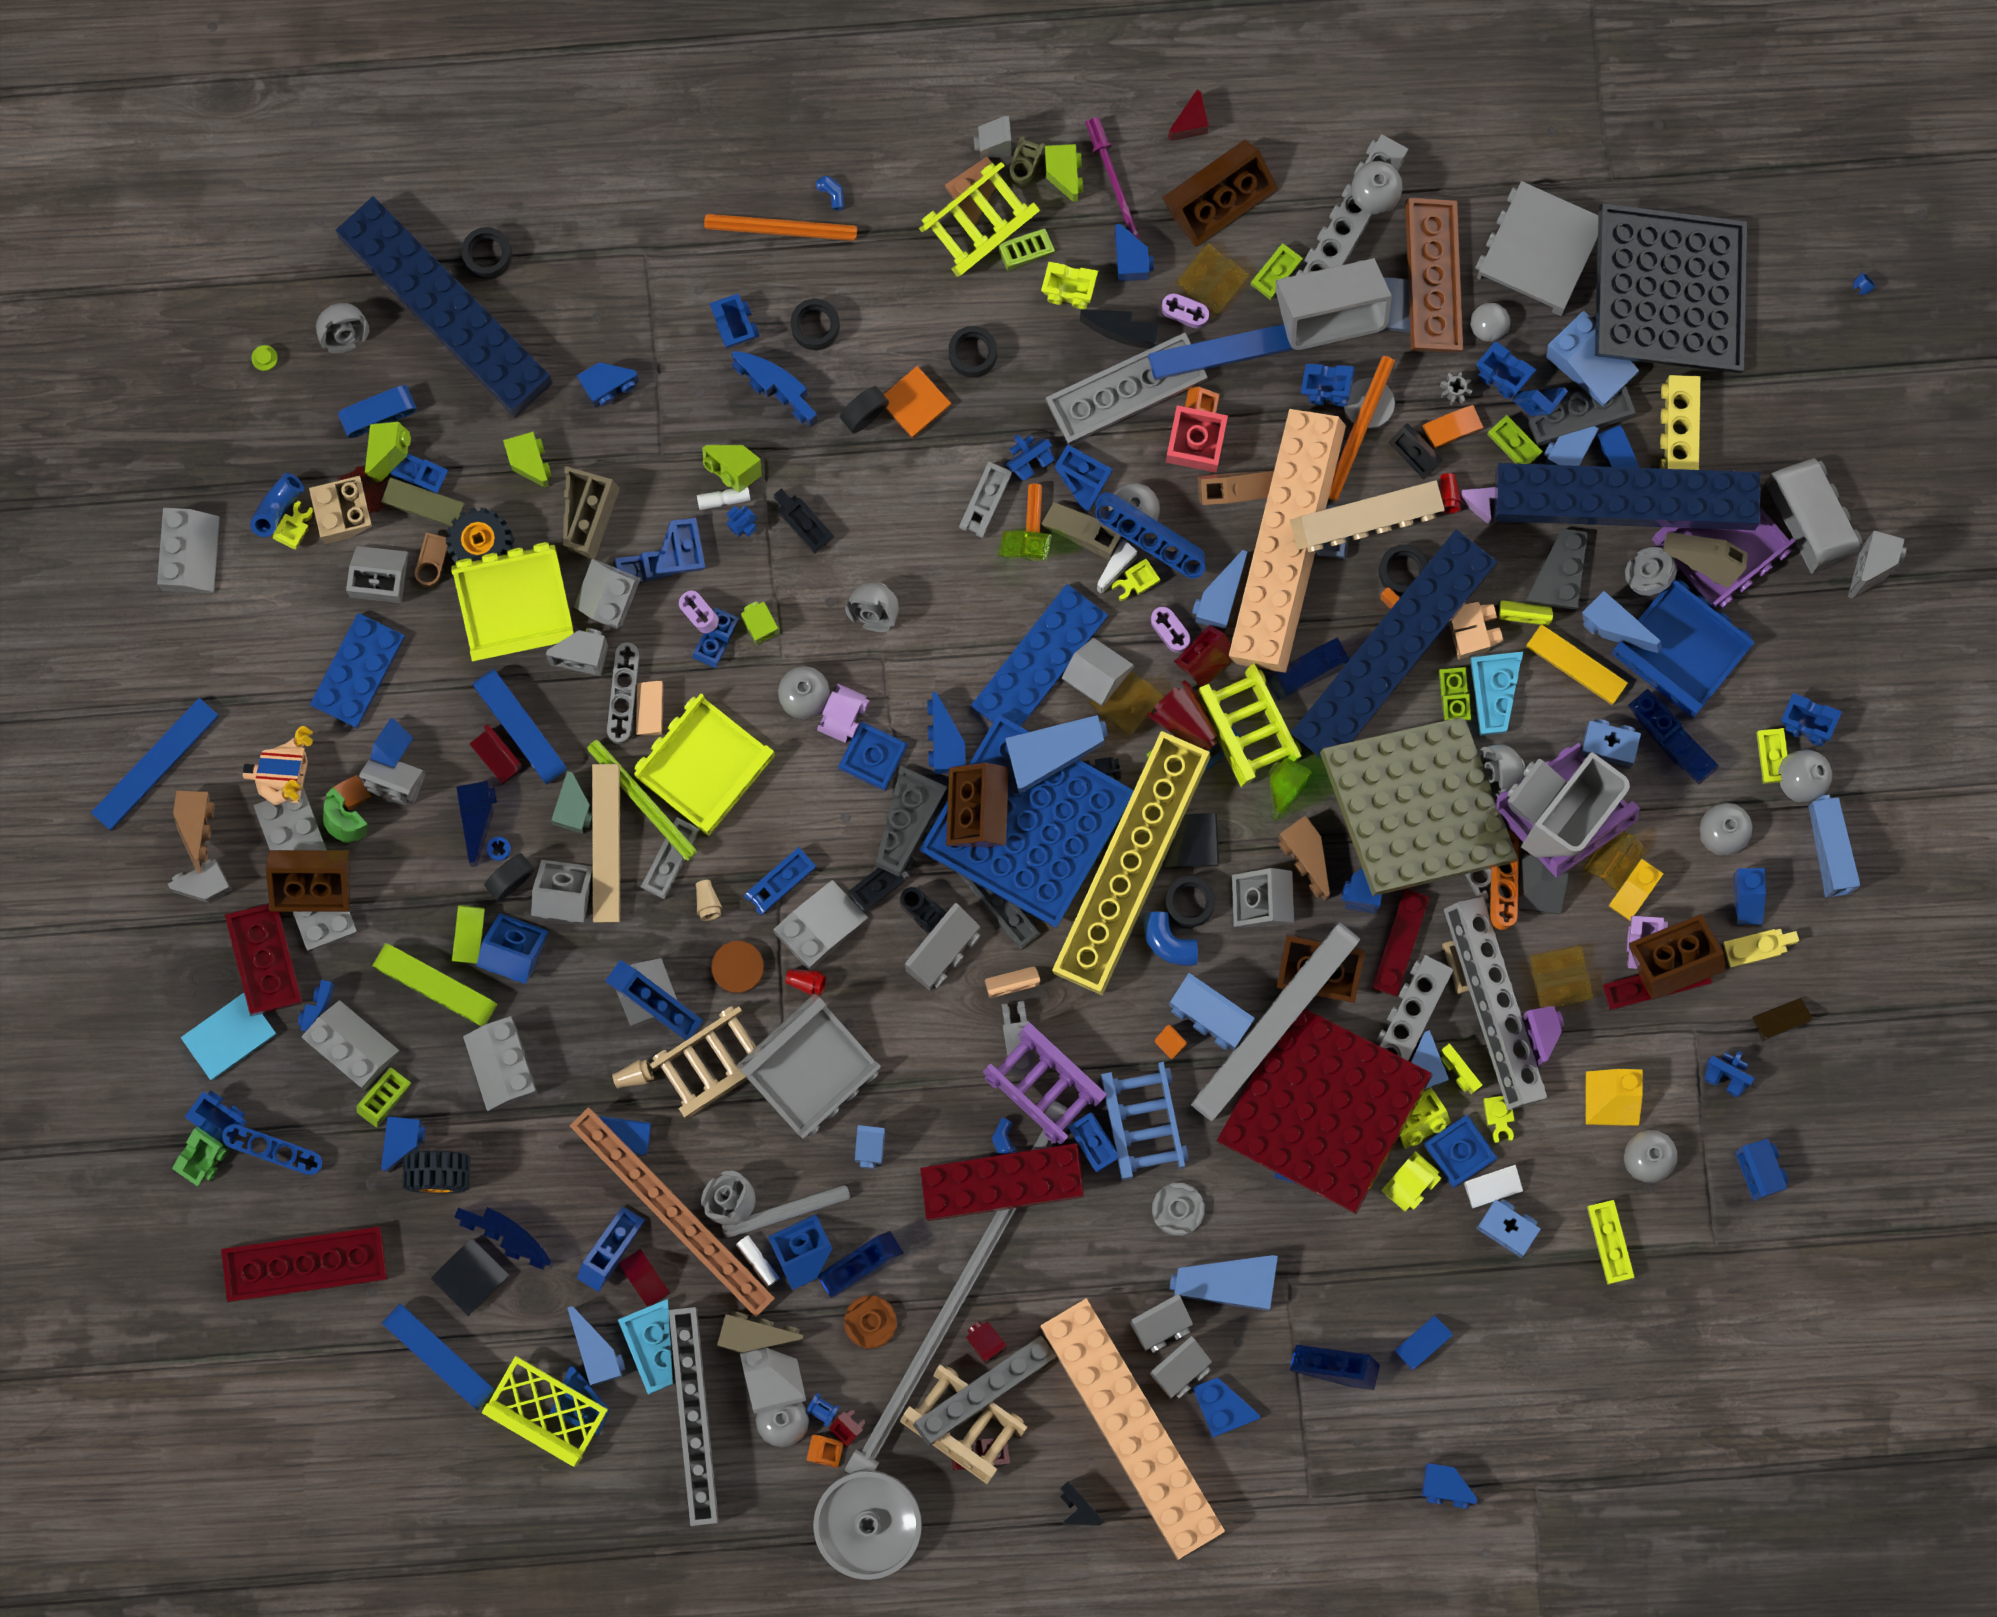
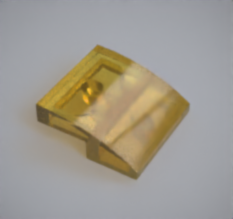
M1206 243L1174 283L1197 302L1202 303L1208 310L1218 315L1249 277V274L1232 259H1226L1212 245Z
M1131 670L1103 707L1092 699L1088 704L1130 736L1147 717L1149 711L1151 712L1164 696L1145 679L1142 680Z
M1581 945L1529 955L1540 1008L1556 1007L1593 999L1589 973L1586 971Z

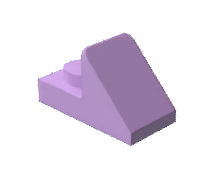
M1495 487L1462 490L1460 495L1463 504L1489 524L1491 520L1490 504L1495 506Z

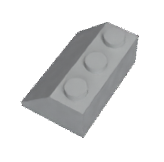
M163 508L157 585L162 591L214 593L220 524L219 516L191 509Z
M1877 531L1872 532L1860 548L1848 593L1849 598H1855L1885 581L1890 574H1894L1895 569H1898L1899 564L1903 563L1907 550V548L1903 547L1905 539Z
M955 903L906 961V972L929 991L934 986L938 989L947 978L945 972L950 966L955 968L963 959L964 955L961 953L967 946L972 948L981 937L978 934L980 926Z
M340 1000L320 1015L302 1036L309 1045L365 1092L400 1052V1050Z
M511 1016L486 1024L463 1036L487 1112L538 1095L515 1022Z

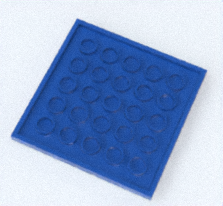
M998 714L969 765L990 763L1009 767L1006 846L989 848L946 846L947 801L919 851L1057 929L1125 812L1134 790L1078 760L1025 792L1019 793L1005 738L1028 733L1029 731Z

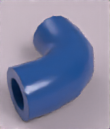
M284 473L263 498L250 521L251 530L260 537L271 536L285 512L304 491L302 482L296 476Z
M1147 912L1143 914V929L1146 942L1155 955L1172 964L1183 966L1197 965V939L1183 940L1173 936L1170 931L1169 913Z

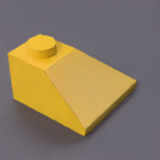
M1609 1069L1586 1071L1585 1125L1639 1126L1643 1096V1070Z

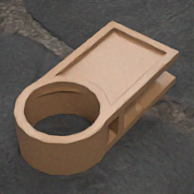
M430 533L425 534L415 568V577L423 587L432 588L439 584L442 579L448 555L446 537ZM432 565L438 570V575L432 582L420 580L419 572L424 566Z

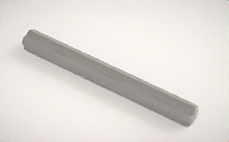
M843 1185L750 1215L745 1221L737 1225H722L723 1234L726 1238H730L848 1200L850 1198L848 1187Z

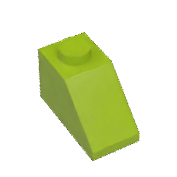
M399 422L370 424L365 473L376 482H381L407 456L411 436L410 432Z

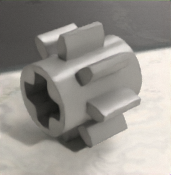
M1462 372L1454 377L1448 373V383L1441 382L1440 387L1445 389L1441 398L1447 397L1450 400V405L1454 401L1464 404V395L1471 396L1472 390L1467 389L1471 380L1462 378ZM1454 385L1459 386L1458 393L1453 392Z

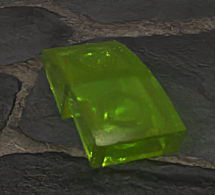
M1003 531L998 556L1005 559L1023 558L1028 561H1046L1052 535L1027 531Z

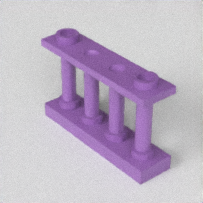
M1028 1022L1017 1034L1021 1038V1043L997 1069L992 1064H989L983 1073L986 1075V1081L992 1087H999L1045 1130L1043 1133L1053 1143L1057 1141L1061 1145L1068 1138V1135L1063 1132L1067 1125L1087 1104H1092L1096 1107L1107 1094ZM1033 1049L1040 1055V1061L1015 1087L1004 1076L1028 1050ZM1053 1067L1060 1074V1079L1034 1105L1024 1093L1048 1068L1051 1069ZM1067 1086H1073L1080 1092L1078 1094L1079 1098L1054 1123L1043 1112Z

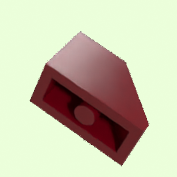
M979 1321L967 1330L969 1335L966 1336V1339L984 1364H987L1007 1348V1345L988 1321L984 1324Z

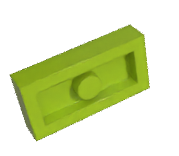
M1282 243L1251 281L1250 285L1271 300L1276 294V280L1290 277L1301 264L1303 258Z
M1508 415L1501 419L1487 433L1515 464H1531L1543 452Z

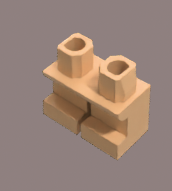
M1479 602L1465 604L1449 623L1451 634L1454 635L1453 642L1458 660L1481 652H1489L1490 647L1502 643L1503 637L1500 628L1486 630L1485 622L1497 618L1494 604L1481 606Z

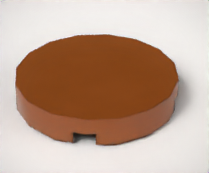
M731 941L716 951L712 960V974L716 983L723 990L730 993L743 994L752 990L760 983L764 974V962L760 952L753 945L744 941Z
M863 1296L854 1300L847 1308L844 1316V1329L848 1338L855 1345L865 1349H877L886 1345L894 1336L897 1328V1316L893 1307L885 1299L877 1296Z

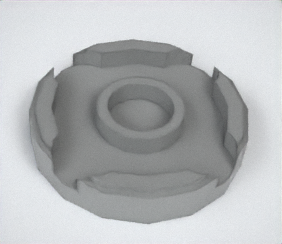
M1372 378L1361 379L1352 384L1348 405L1343 409L1346 418L1353 425L1373 380ZM1387 385L1384 387L1367 429L1374 430L1382 427L1393 415L1395 401L1393 393Z
M1662 547L1642 549L1634 559L1631 558L1627 563L1625 569L1626 581L1632 590L1640 595L1650 596L1662 592L1674 581L1677 573L1676 561L1667 552L1663 551Z
M1172 1183L1163 1187L1156 1194L1152 1203V1216L1155 1224L1163 1232L1172 1236H1184L1192 1233L1201 1224L1204 1217L1205 1204L1201 1195L1194 1187L1185 1183Z

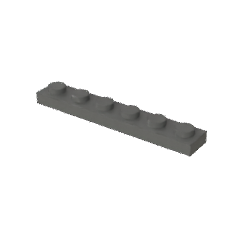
M1040 1335L915 1421L913 1426L927 1445L931 1446L1056 1359L1057 1355Z

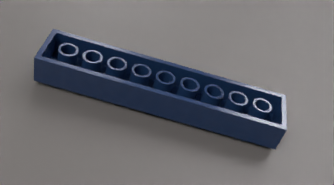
M374 196L335 230L341 242L514 418L553 384L551 376Z
M1498 463L1495 470L1494 521L1756 530L1760 524V472Z
M1455 529L1293 729L1291 736L1321 760L1320 752L1323 748L1354 742L1496 567L1497 561Z

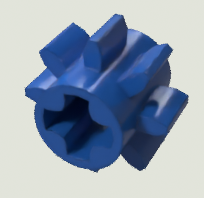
M745 505L741 509L734 506L726 514L729 520L725 524L737 537H740L743 533L749 537L757 529L754 524L757 517Z

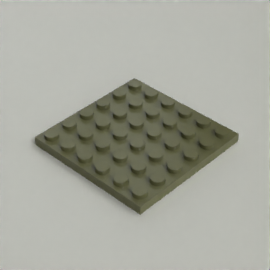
M1459 717L1327 747L1321 750L1320 754L1372 896L1514 863L1518 859L1502 815L1496 808L1495 796L1466 720Z

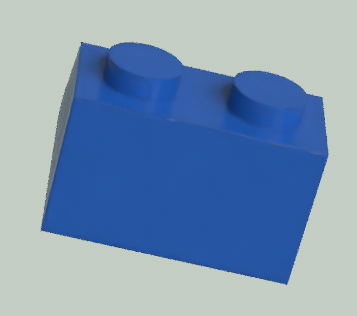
M1361 868L1352 875L1350 881L1345 882L1341 901H1346L1345 909L1376 914L1380 907L1382 894L1372 896L1365 874Z
M499 913L482 941L477 967L526 984L535 969L548 935V930Z
M1769 1139L1747 1144L1735 1151L1753 1202L1788 1189L1786 1186L1789 1183L1784 1168H1779L1776 1160L1779 1158L1777 1148L1774 1143L1770 1144Z

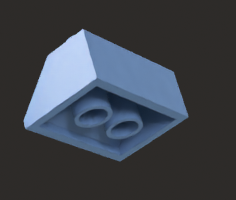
M1188 973L1169 1004L1173 1008L1171 1010L1172 1014L1183 1021L1185 1018L1192 1021L1195 1030L1205 1036L1209 1033L1215 1037L1216 1040L1214 1042L1226 1051L1229 1048L1232 1050L1236 1049L1255 1019L1190 973Z

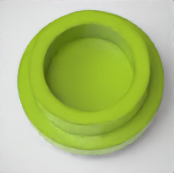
M262 345L253 351L251 359L253 365L258 370L269 371L276 366L278 356L272 347Z

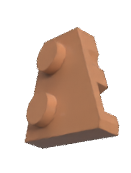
M985 157L945 184L946 190L953 199L983 176L981 171L992 163L988 157ZM988 179L978 187V190L990 202L991 196L997 188ZM968 195L958 205L975 226L983 211L971 196Z

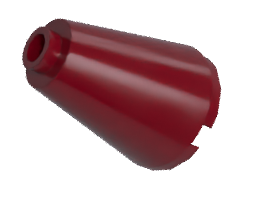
M1184 680L1181 682L1184 686L1181 690L1176 687L1154 706L1157 712L1153 714L1149 711L1147 716L1177 738L1210 751L1218 743L1215 740L1218 733L1190 684Z

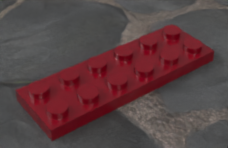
M1077 1143L920 1168L925 1215L928 1222L1085 1198Z
M380 1226L221 1249L228 1303L388 1280L382 1228Z

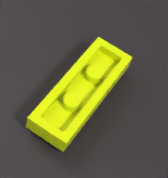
M1614 1200L1588 1206L1587 1209L1607 1285L1635 1278Z

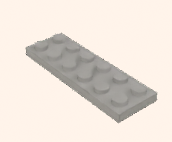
M1186 333L1178 335L1046 397L1047 405L1066 443L1070 445L1207 381L1208 377L1204 370L1154 380L1148 354L1190 345L1191 343Z
M304 787L302 788L299 804L286 801L282 804L274 805L266 800L253 805L270 850H327ZM350 910L349 912H293L308 952L358 933Z

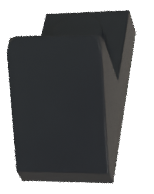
M1069 1481L1060 1488L1063 1492L1060 1498L1069 1508L1073 1506L1077 1508L1062 1523L1063 1525L1100 1526L1104 1523L1101 1517Z

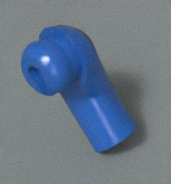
M822 176L817 179V190L821 192L826 191L831 195L832 210L839 211L845 209L842 186L830 176Z
M1001 1118L992 1137L993 1144L999 1155L1016 1152L1015 1146L1011 1145L1007 1136L1013 1122L1005 1118Z

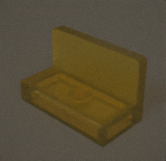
M1621 832L1597 849L1584 870L1600 878L1610 889L1618 892L1647 849L1635 836Z

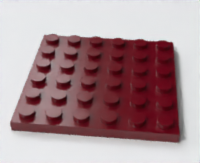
M1304 1009L1258 1065L1220 1133L1217 1142L1336 1205L1357 1214L1433 1074Z

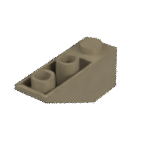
M1053 502L1041 524L1110 561L1122 540L1121 535L1100 523L1097 518Z
M1672 532L1665 534L1663 551L1727 589L1746 570L1748 553L1727 540Z
M733 1311L732 1316L725 1315L717 1346L738 1353H746L766 1347L774 1348L804 1340V1335L799 1334L800 1329L787 1325H784V1329L775 1328L772 1321L759 1318L758 1323L747 1320L748 1315Z

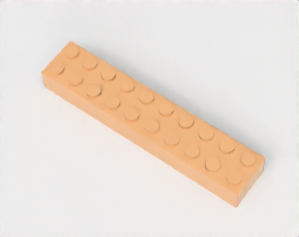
M1289 409L1229 652V657L1237 665L1250 666L1255 663L1257 668L1286 673L1315 551L1308 553L1307 548L1297 550L1290 519L1326 510L1346 425L1339 416Z
M1087 1298L1042 1324L1040 1329L1177 1560L1224 1533L1225 1530Z

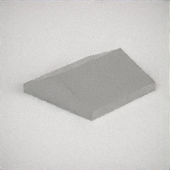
M1092 638L1074 653L1061 678L1103 707L1134 668V665L1095 638Z

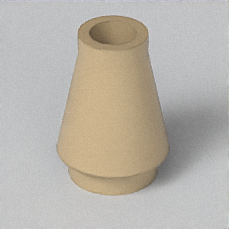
M702 880L695 884L697 889V915L700 916L702 921H711L719 918L723 908L712 887L711 881Z
M638 1059L622 1070L612 1074L617 1089L648 1084L650 1080L654 1079L652 1068L647 1059L643 1061Z

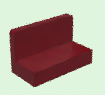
M1209 625L1174 663L1179 669L1189 674L1199 687H1203L1209 684L1231 662L1232 659L1229 657L1232 643L1224 633Z
M487 724L484 726L485 731L470 742L469 745L500 783L504 785L523 768L516 757Z

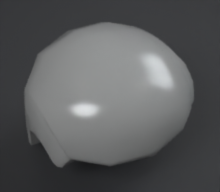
M1485 303L1472 313L1470 326L1474 335L1482 341L1495 342L1508 334L1511 319L1507 310L1499 304Z

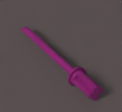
M1093 117L1085 121L1094 146L1092 151L1093 153L1101 154L1127 228L1131 234L1139 239L1107 151L1112 147V143H1109L1100 118Z

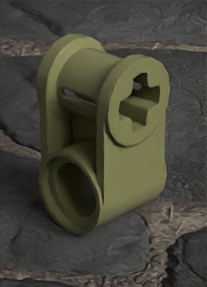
M1020 136L1009 170V180L1012 186L1023 189L1030 185L1043 156L1044 143L1039 145L1025 140L1024 136ZM1017 170H1024L1027 175L1025 177H1018L1014 173Z

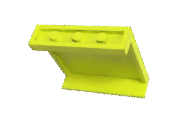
M548 542L533 545L534 549L523 551V548H514L508 550L507 555L497 556V553L483 555L482 560L472 562L471 558L456 561V565L452 566L451 571L454 575L472 661L557 644L574 634L555 545L549 546Z
M700 694L697 698L693 696L684 707L686 712L681 718L677 716L668 726L670 731L664 738L660 736L651 747L652 753L647 758L642 757L634 768L636 770L634 775L637 780L692 824L700 828L707 836H710L772 761L775 753L767 745H762L709 703L703 694Z

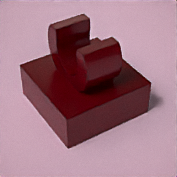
M850 1410L848 1413L843 1411L829 1427L847 1447L863 1431L862 1427L865 1424L864 1420L857 1424L851 1418L855 1413L854 1410Z

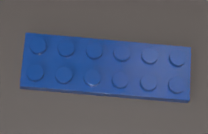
M1066 584L971 704V707L991 723L995 721L999 714L1022 727L1063 675L1074 653L1089 642L1108 618V614Z

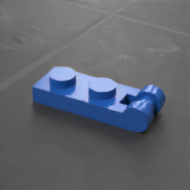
M798 847L754 885L744 897L748 902L752 901L757 907L756 911L763 916L772 906L814 871L816 865ZM764 889L771 895L766 900L759 895Z

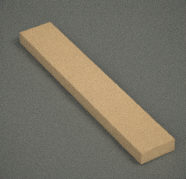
M592 764L593 922H620V764Z

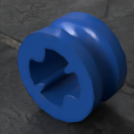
M494 837L487 844V852L493 860L503 861L509 857L511 846L505 838ZM500 842H503L505 844L503 846L505 853L503 855L498 853V856L494 855L495 850L492 846L495 843L500 845Z

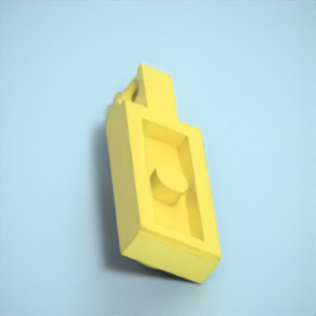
M1773 929L1725 941L1722 944L1730 969L1778 957L1787 952L1786 946L1797 944L1799 938L1797 931L1782 934L1781 929Z

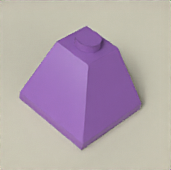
M1554 1006L1529 1010L1522 1016L1538 1068H1541L1548 1061L1562 1032L1561 1027H1564L1560 1011L1556 1012Z

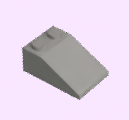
M831 880L790 913L773 930L775 935L808 970H813L858 929L868 917Z

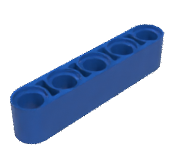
M1105 492L1098 496L1096 500V518L1100 523L1186 577L1196 579L1203 575L1205 571V554L1203 550L1115 494ZM1111 506L1113 509L1111 511H1104L1102 507ZM1131 519L1135 523L1127 525L1123 521ZM1147 533H1154L1156 537L1147 538L1145 535ZM1170 546H1174L1178 550L1170 552L1167 550V548ZM1191 560H1196L1199 563L1196 565H1190L1187 562Z
M494 669L472 683L478 694L546 785L568 770Z
M401 1303L383 1320L382 1324L477 1411L496 1391Z

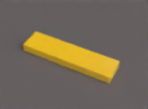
M1542 624L1526 645L1528 649L1611 705L1614 704L1628 684L1625 680Z

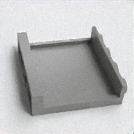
M1521 181L1518 189L1513 187L1507 201L1511 204L1508 210H1502L1496 224L1500 225L1497 234L1492 232L1486 246L1490 249L1487 255L1481 254L1475 267V269L1479 270L1477 279L1480 280L1482 276L1553 307L1552 312L1562 316L1598 238V215Z
M815 994L736 1065L789 1126L803 1139L806 1136L810 1137L815 1134L820 1128L819 1124L825 1118H832L839 1111L838 1106L845 1100L849 1101L854 1098L859 1092L858 1088L864 1082H871L878 1075L877 1070L881 1068L880 1064L874 1061L826 1007L824 1001Z

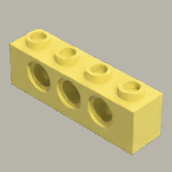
M1669 375L1666 383H1662L1661 399H1665V408L1661 409V424H1665V434L1661 433L1660 448L1665 449L1664 459L1660 460V469L1699 470L1700 376ZM1674 400H1683L1686 408H1677L1674 405ZM1677 424L1682 425L1686 433H1676L1673 426ZM1673 451H1683L1686 458L1682 460L1675 458Z

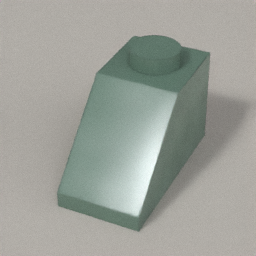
M567 771L551 821L555 826L584 834L585 828H590L593 821L591 807L572 772Z

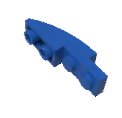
M734 351L731 354L732 367L741 376L745 374L751 380L749 384L758 394L763 392L768 397L776 391L775 397L784 406L788 404L794 410L792 414L801 424L806 422L811 427L818 420L817 413L803 400L808 395L807 388L795 377L761 357L739 351Z

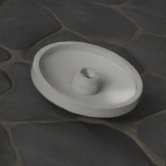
M863 1470L849 1473L836 1480L827 1488L816 1507L813 1529L817 1546L825 1560L832 1567L849 1577L872 1580L893 1574L910 1560L920 1540L922 1519L914 1495L901 1481L880 1471Z

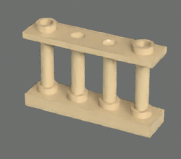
M732 1006L719 1014L720 1019L668 1053L666 1050H663L652 1058L654 1062L650 1066L655 1072L662 1068L683 1100L681 1102L683 1106L679 1110L685 1120L748 1080L736 1067V1064L715 1034L716 1031L728 1024L747 1054L756 1048L737 1019L743 1014L739 1006L735 1009ZM704 1039L708 1041L727 1070V1077L720 1082L712 1078L693 1049V1046ZM683 1053L705 1085V1092L697 1097L695 1094L690 1093L670 1062Z
M938 1366L933 1375L939 1380L919 1408L913 1409L909 1406L900 1420L902 1424L919 1436L921 1435L913 1426L914 1422L930 1412L946 1388L950 1387L958 1393L968 1386L967 1383L958 1378L957 1372L950 1367ZM995 1403L982 1410L983 1412L963 1440L957 1441L948 1433L932 1444L986 1484L989 1483L997 1471L993 1461L1013 1433L1021 1438L1027 1429L1024 1421L1019 1416L1007 1413ZM993 1418L1003 1425L1004 1429L986 1454L978 1456L971 1451V1446L990 1419Z

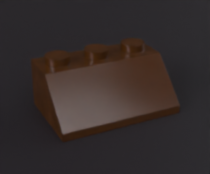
M990 763L949 767L946 846L983 848L1006 846L1009 767Z
M269 850L266 877L270 911L349 912L351 881L349 850Z
M1702 914L1629 943V948L1641 981L1652 1000L1725 971L1724 953Z
M1286 934L1277 988L1285 989L1323 942L1322 940ZM1354 947L1316 996L1355 1003L1365 949Z

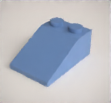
M1583 311L1548 344L1546 358L1604 407L1639 373V370L1630 360L1595 356L1596 321Z

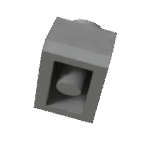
M1004 116L978 126V135L974 136L975 151H980V159L985 157L1011 156L1009 116Z

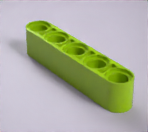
M387 943L384 944L372 965L382 973L480 1026L487 1024L498 1005L489 998Z

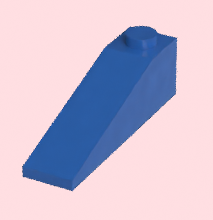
M622 960L617 963L605 980L606 983L684 1040L691 1038L704 1021L638 970Z

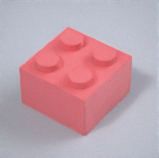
M1177 406L1166 463L1217 473L1228 415Z

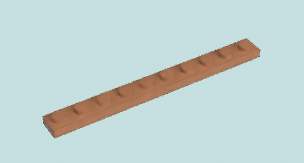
M590 1107L570 1125L580 1138L755 1317L775 1299L762 1283Z

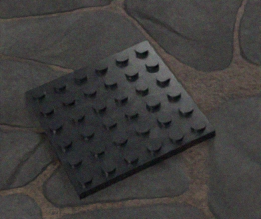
M1602 203L1599 206L1595 356L1742 373L1744 371L1747 221Z

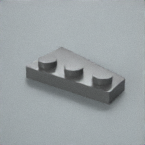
M1561 529L1525 603L1577 610L1588 532Z

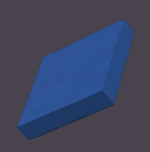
M861 721L838 769L886 791L908 747V743Z
M1468 1114L1423 1144L1452 1188H1455L1497 1159Z

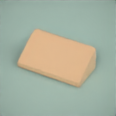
M663 681L637 683L636 735H662Z
M1029 967L985 979L989 998H995L1037 987L1040 985V977L1036 967Z

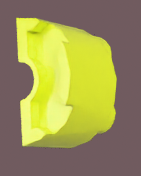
M1048 262L1041 291L1048 296L1047 301L1050 303L1061 305L1062 302L1071 303L1075 308L1086 309L1088 303L1091 302L1098 271L1085 268L1074 269L1064 264Z
M1415 1151L1381 1191L1404 1211L1409 1207L1414 1210L1424 1199L1420 1194L1426 1187L1432 1190L1441 1177L1438 1176L1439 1171Z

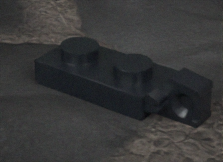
M782 488L774 494V499L781 506L777 511L814 554L834 539V535L801 498H798L796 495L790 498Z
M911 856L900 877L878 867L850 889L848 894L865 914L905 882L910 876L906 871L914 866L916 861Z

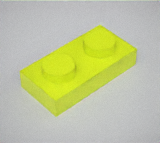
M1784 728L1757 731L1763 784L1782 782L1781 773L1778 774L1782 760L1787 756Z
M1450 1043L1439 1052L1442 1056L1443 1066L1447 1071L1453 1070L1458 1077L1456 1082L1464 1092L1469 1091L1473 1094L1482 1087L1480 1081Z

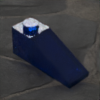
M1337 637L1289 663L1286 673L1276 671L1267 676L1266 679L1279 701L1343 669L1350 659Z
M488 781L456 786L471 867H477L494 813L493 803H497L495 787L490 788Z
M888 1231L874 1237L821 1272L818 1278L830 1298H833L903 1255L904 1252L892 1232Z
M1296 1345L1290 1371L1348 1387L1374 1390L1380 1364L1369 1354Z

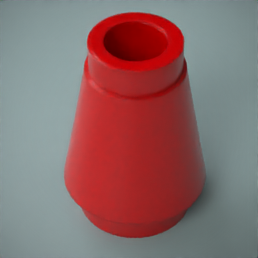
M1452 473L1442 474L1440 476L1439 491L1445 510L1441 511V513H1457L1461 510L1460 506L1463 504L1456 475Z
M789 969L785 983L811 996L813 994L821 996L826 985V975L821 974V971Z

